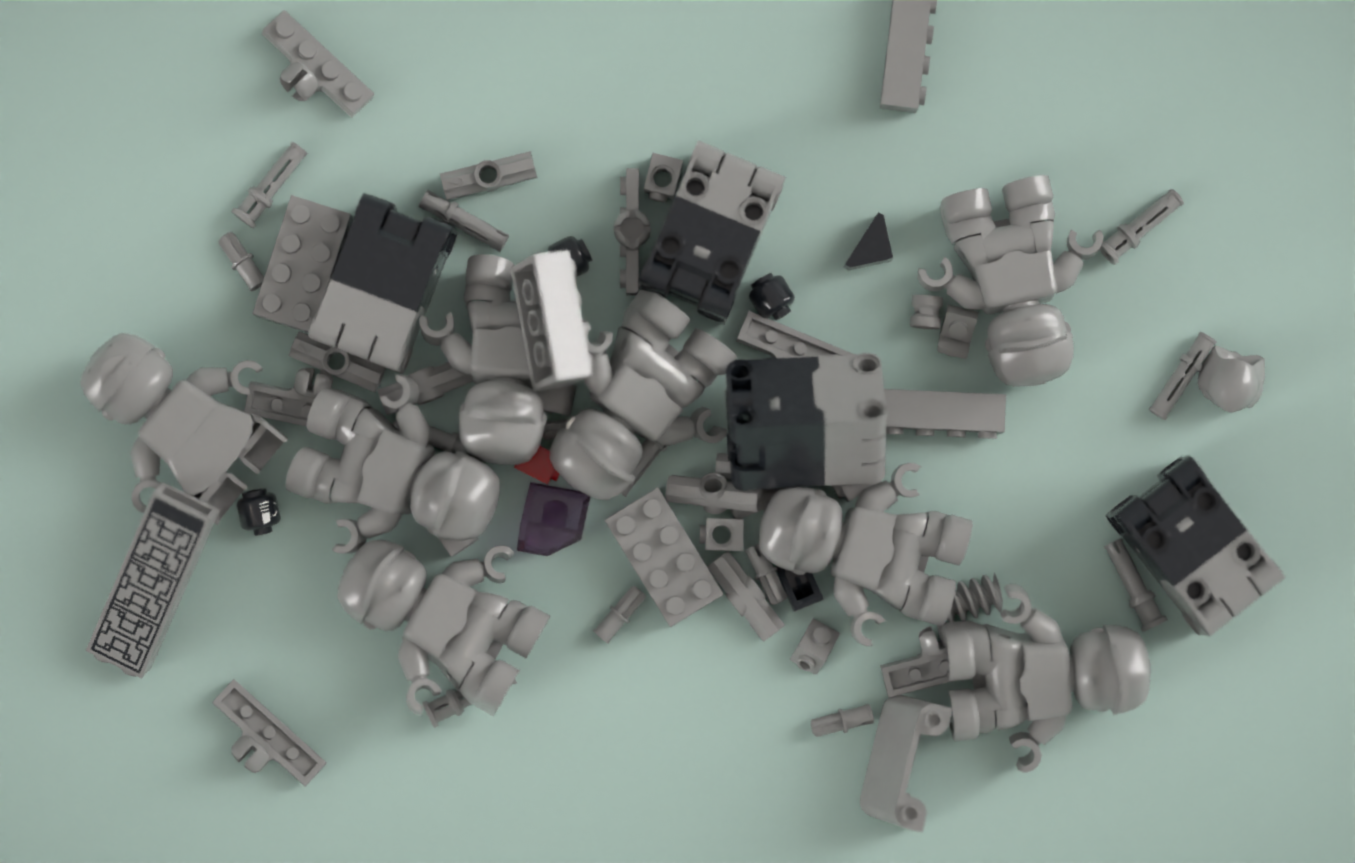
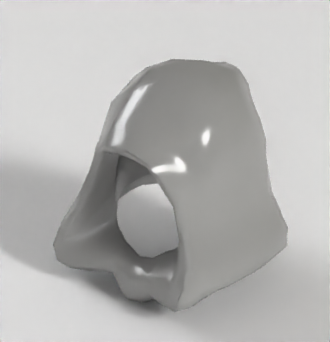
M1214 346L1199 373L1198 387L1205 398L1227 412H1237L1244 408H1252L1258 402L1263 392L1265 360L1259 355L1241 356L1237 352Z

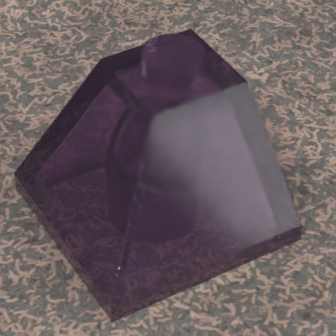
M530 482L520 522L517 551L549 556L582 540L591 496L577 490Z

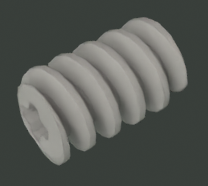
M995 572L993 582L987 575H982L981 585H979L975 578H971L969 588L962 581L958 582L957 592L955 591L952 607L947 618L948 622H954L956 614H958L963 622L966 621L967 611H970L976 619L978 618L979 608H982L986 615H990L991 605L993 604L999 612H1002L1003 598Z

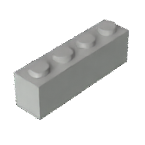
M892 0L879 109L916 113L919 105L925 104L926 87L921 86L922 74L928 75L930 56H925L926 44H932L934 26L928 25L930 13L935 14L937 0Z
M884 389L887 408L886 434L903 435V429L916 430V435L934 436L935 431H947V437H966V432H978V438L997 439V433L1002 434L1005 432L1006 394Z

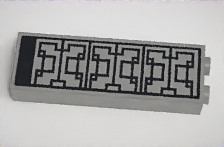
M164 482L153 492L86 649L87 652L93 654L101 662L111 663L121 668L129 676H137L141 679L144 677L154 663L220 510Z

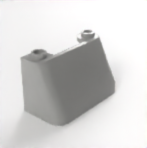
M904 695L893 696L885 700L860 795V806L867 815L906 829L923 832L926 808L919 799L911 797L909 793H906L920 733L930 736L942 734L949 725L953 708Z

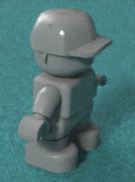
M1047 175L1027 177L1003 186L1002 193L1006 209L1009 212V219L993 222L988 190L985 188L966 190L943 198L940 212L946 235L952 245L955 242L954 250L971 273L973 280L961 274L954 276L951 262L946 257H944L940 264V267L944 270V277L939 280L929 278L926 269H918V281L924 289L932 292L946 288L948 289L946 293L966 309H982L988 315L1003 312L990 322L985 347L989 352L988 358L996 376L1005 385L1012 387L1042 385L1061 377L1069 370L1074 352L1073 334L1071 333L1070 325L1065 322L1062 312L1057 307L1042 303L1051 301L1055 293L1065 291L1073 286L1084 264L1082 260L1094 257L1103 243V233L1099 229L1092 236L1093 246L1089 248L1081 247L1076 242L1077 233L1071 229L1067 237V248L1069 251H1064L1053 263L1051 246L1055 210L1052 203L1053 192L1049 176Z
M481 254L468 258L465 275L464 301L473 334L472 345L459 333L454 334V318L451 312L445 316L446 327L439 331L431 330L428 327V318L421 315L419 319L420 330L423 339L427 343L440 346L451 366L461 373L472 375V380L476 384L468 391L465 403L459 409V433L465 452L483 462L499 465H517L530 461L537 453L542 441L547 417L543 413L542 399L536 393L540 391L533 392L517 301H510V291L513 286L511 267L514 264L510 260L499 256ZM575 273V277H574L575 285H577V274H576V273Z
M641 289L624 312L622 326L618 328L610 361L608 354L603 353V351L610 346L613 333L608 331L599 332L598 340L594 343H590L588 338H586L587 350L593 360V368L591 371L592 376L584 379V382L591 391L590 398L605 411L601 412L596 409L581 410L567 422L566 429L560 427L550 448V461L560 476L577 491H581L596 499L608 500L615 497L634 480L635 476H632L643 455L642 445L634 434L666 446L691 440L693 436L708 443H717L727 435V429L713 426L708 432L704 431V420L711 416L709 408L700 407L696 409L690 418L679 415L683 411L682 408L698 399L703 393L704 388L711 385L718 375L726 373L727 365L736 360L737 356L719 340L696 328L685 342L683 349L678 352L668 343L670 339L680 336L690 322V318L671 302L656 293ZM582 319V321L585 323L587 327L588 337V332L591 329V326L589 325L587 320Z
M120 333L113 336L92 355L82 373L80 384L89 402L99 412L102 411V415L106 419H115L117 422L126 425L136 423L143 417L147 419L138 431L139 437L133 444L130 453L135 477H140V483L135 486L132 492L134 507L144 513L147 505L141 501L140 492L146 487L157 489L162 484L156 480V476L160 472L161 457L169 465L186 494L220 510L214 522L217 525L231 505L248 487L234 474L227 473V470L237 457L241 458V461L258 475L279 447L288 440L284 434L266 422L261 416L250 415V413L220 403L212 397V395L229 391V387H234L241 394L250 395L249 387H244L240 384L238 374L244 368H252L257 373L263 370V368L257 362L250 360L238 363L232 371L228 372L227 368L201 367L188 376L187 379L179 381L170 390L168 386L172 381L173 370L161 349L154 348L153 344L134 334Z
M395 374V381L401 383L404 390L402 397L398 401L393 396L380 398L387 407L398 409L396 419L399 430L377 409H371L372 406L366 400L338 389H322L310 408L307 419L308 431L326 439L337 440L345 446L340 459L331 458L328 454L311 447L301 448L293 458L288 469L286 489L302 497L313 498L325 504L360 503L373 507L360 516L358 521L352 519L336 520L338 527H347L351 532V540L347 545L336 544L332 550L336 553L350 554L357 552L366 543L367 538L369 539L392 531L398 524L402 514L412 513L417 523L427 527L428 531L437 537L464 541L479 537L487 528L495 513L500 493L499 477L487 464L477 458L467 456L464 452H456L455 454L441 452L435 455L434 448L428 444L430 436L429 425L418 406H413L419 397V387L410 376Z
M906 463L898 466L891 475L890 483L885 480L864 489L859 495L855 507L847 510L844 522H842V509L836 500L827 497L826 493L822 490L805 487H791L778 490L771 497L761 519L759 534L760 552L773 564L795 574L803 575L806 572L818 573L823 571L833 558L831 575L835 578L834 597L849 617L853 615L854 618L850 627L852 637L856 642L865 646H872V640L862 635L861 626L863 622L872 619L877 624H880L885 619L875 612H868L867 607L869 603L863 588L872 591L892 607L899 609L905 616L934 625L943 626L952 607L956 589L955 580L936 575L929 576L924 572L928 557H935L939 561L954 565L962 563L970 541L972 520L938 511L900 515L884 512L898 501L897 496L899 495L909 498L919 496L916 489L908 490L902 485V476L906 471L917 472L921 468L916 463Z
M370 540L355 553L346 565L338 586V600L342 608L360 624L363 623L367 628H378L384 631L395 630L405 620L408 621L402 635L398 659L407 681H412L406 696V703L414 714L422 715L423 706L415 699V693L418 690L428 689L432 692L433 696L441 693L439 685L433 680L427 679V676L430 675L428 660L438 666L469 703L492 716L496 713L519 672V669L502 660H495L503 644L526 659L550 618V615L534 606H526L517 600H510L509 604H507L508 598L491 593L477 592V590L471 588V586L483 582L484 577L495 583L505 582L504 573L496 572L491 565V561L497 557L506 560L510 559L514 555V551L510 547L502 545L491 548L482 562H479V559L453 562L442 574L434 577L428 589L424 588L426 583L424 565L416 560L414 554L404 551L403 546L393 542Z
M1008 584L1004 587L1008 597L1021 600V604L1013 611L1004 609L1000 613L1001 618L1010 624L1020 623V626L1026 633H1016L989 624L982 625L972 621L948 622L942 626L948 648L949 671H947L949 681L972 678L974 690H949V697L953 708V723H949V728L954 741L976 739L979 734L989 733L995 730V728L996 730H1004L1017 726L1026 720L1032 721L1027 728L1029 733L1018 732L1009 737V741L1014 748L1017 749L1020 746L1031 748L1029 754L1019 757L1016 764L1019 771L1026 773L1034 770L1041 761L1039 745L1041 743L1045 745L1063 729L1066 715H1069L1072 711L1071 692H1074L1076 700L1086 710L1107 711L1111 709L1114 715L1131 711L1143 704L1149 694L1151 664L1146 645L1141 636L1128 627L1118 625H1103V628H1094L1090 632L1079 634L1073 640L1069 654L1057 622L1037 608L1031 609L1029 597L1021 586Z

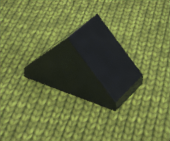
M878 212L845 263L844 268L848 271L892 261L893 255L883 214Z
M775 566L778 568V576L793 611L824 600L812 573L806 572L803 575H798L792 571Z

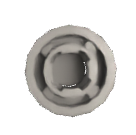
M912 295V306L914 307L915 314L910 317V327L941 329L939 310L943 306V298L931 295Z

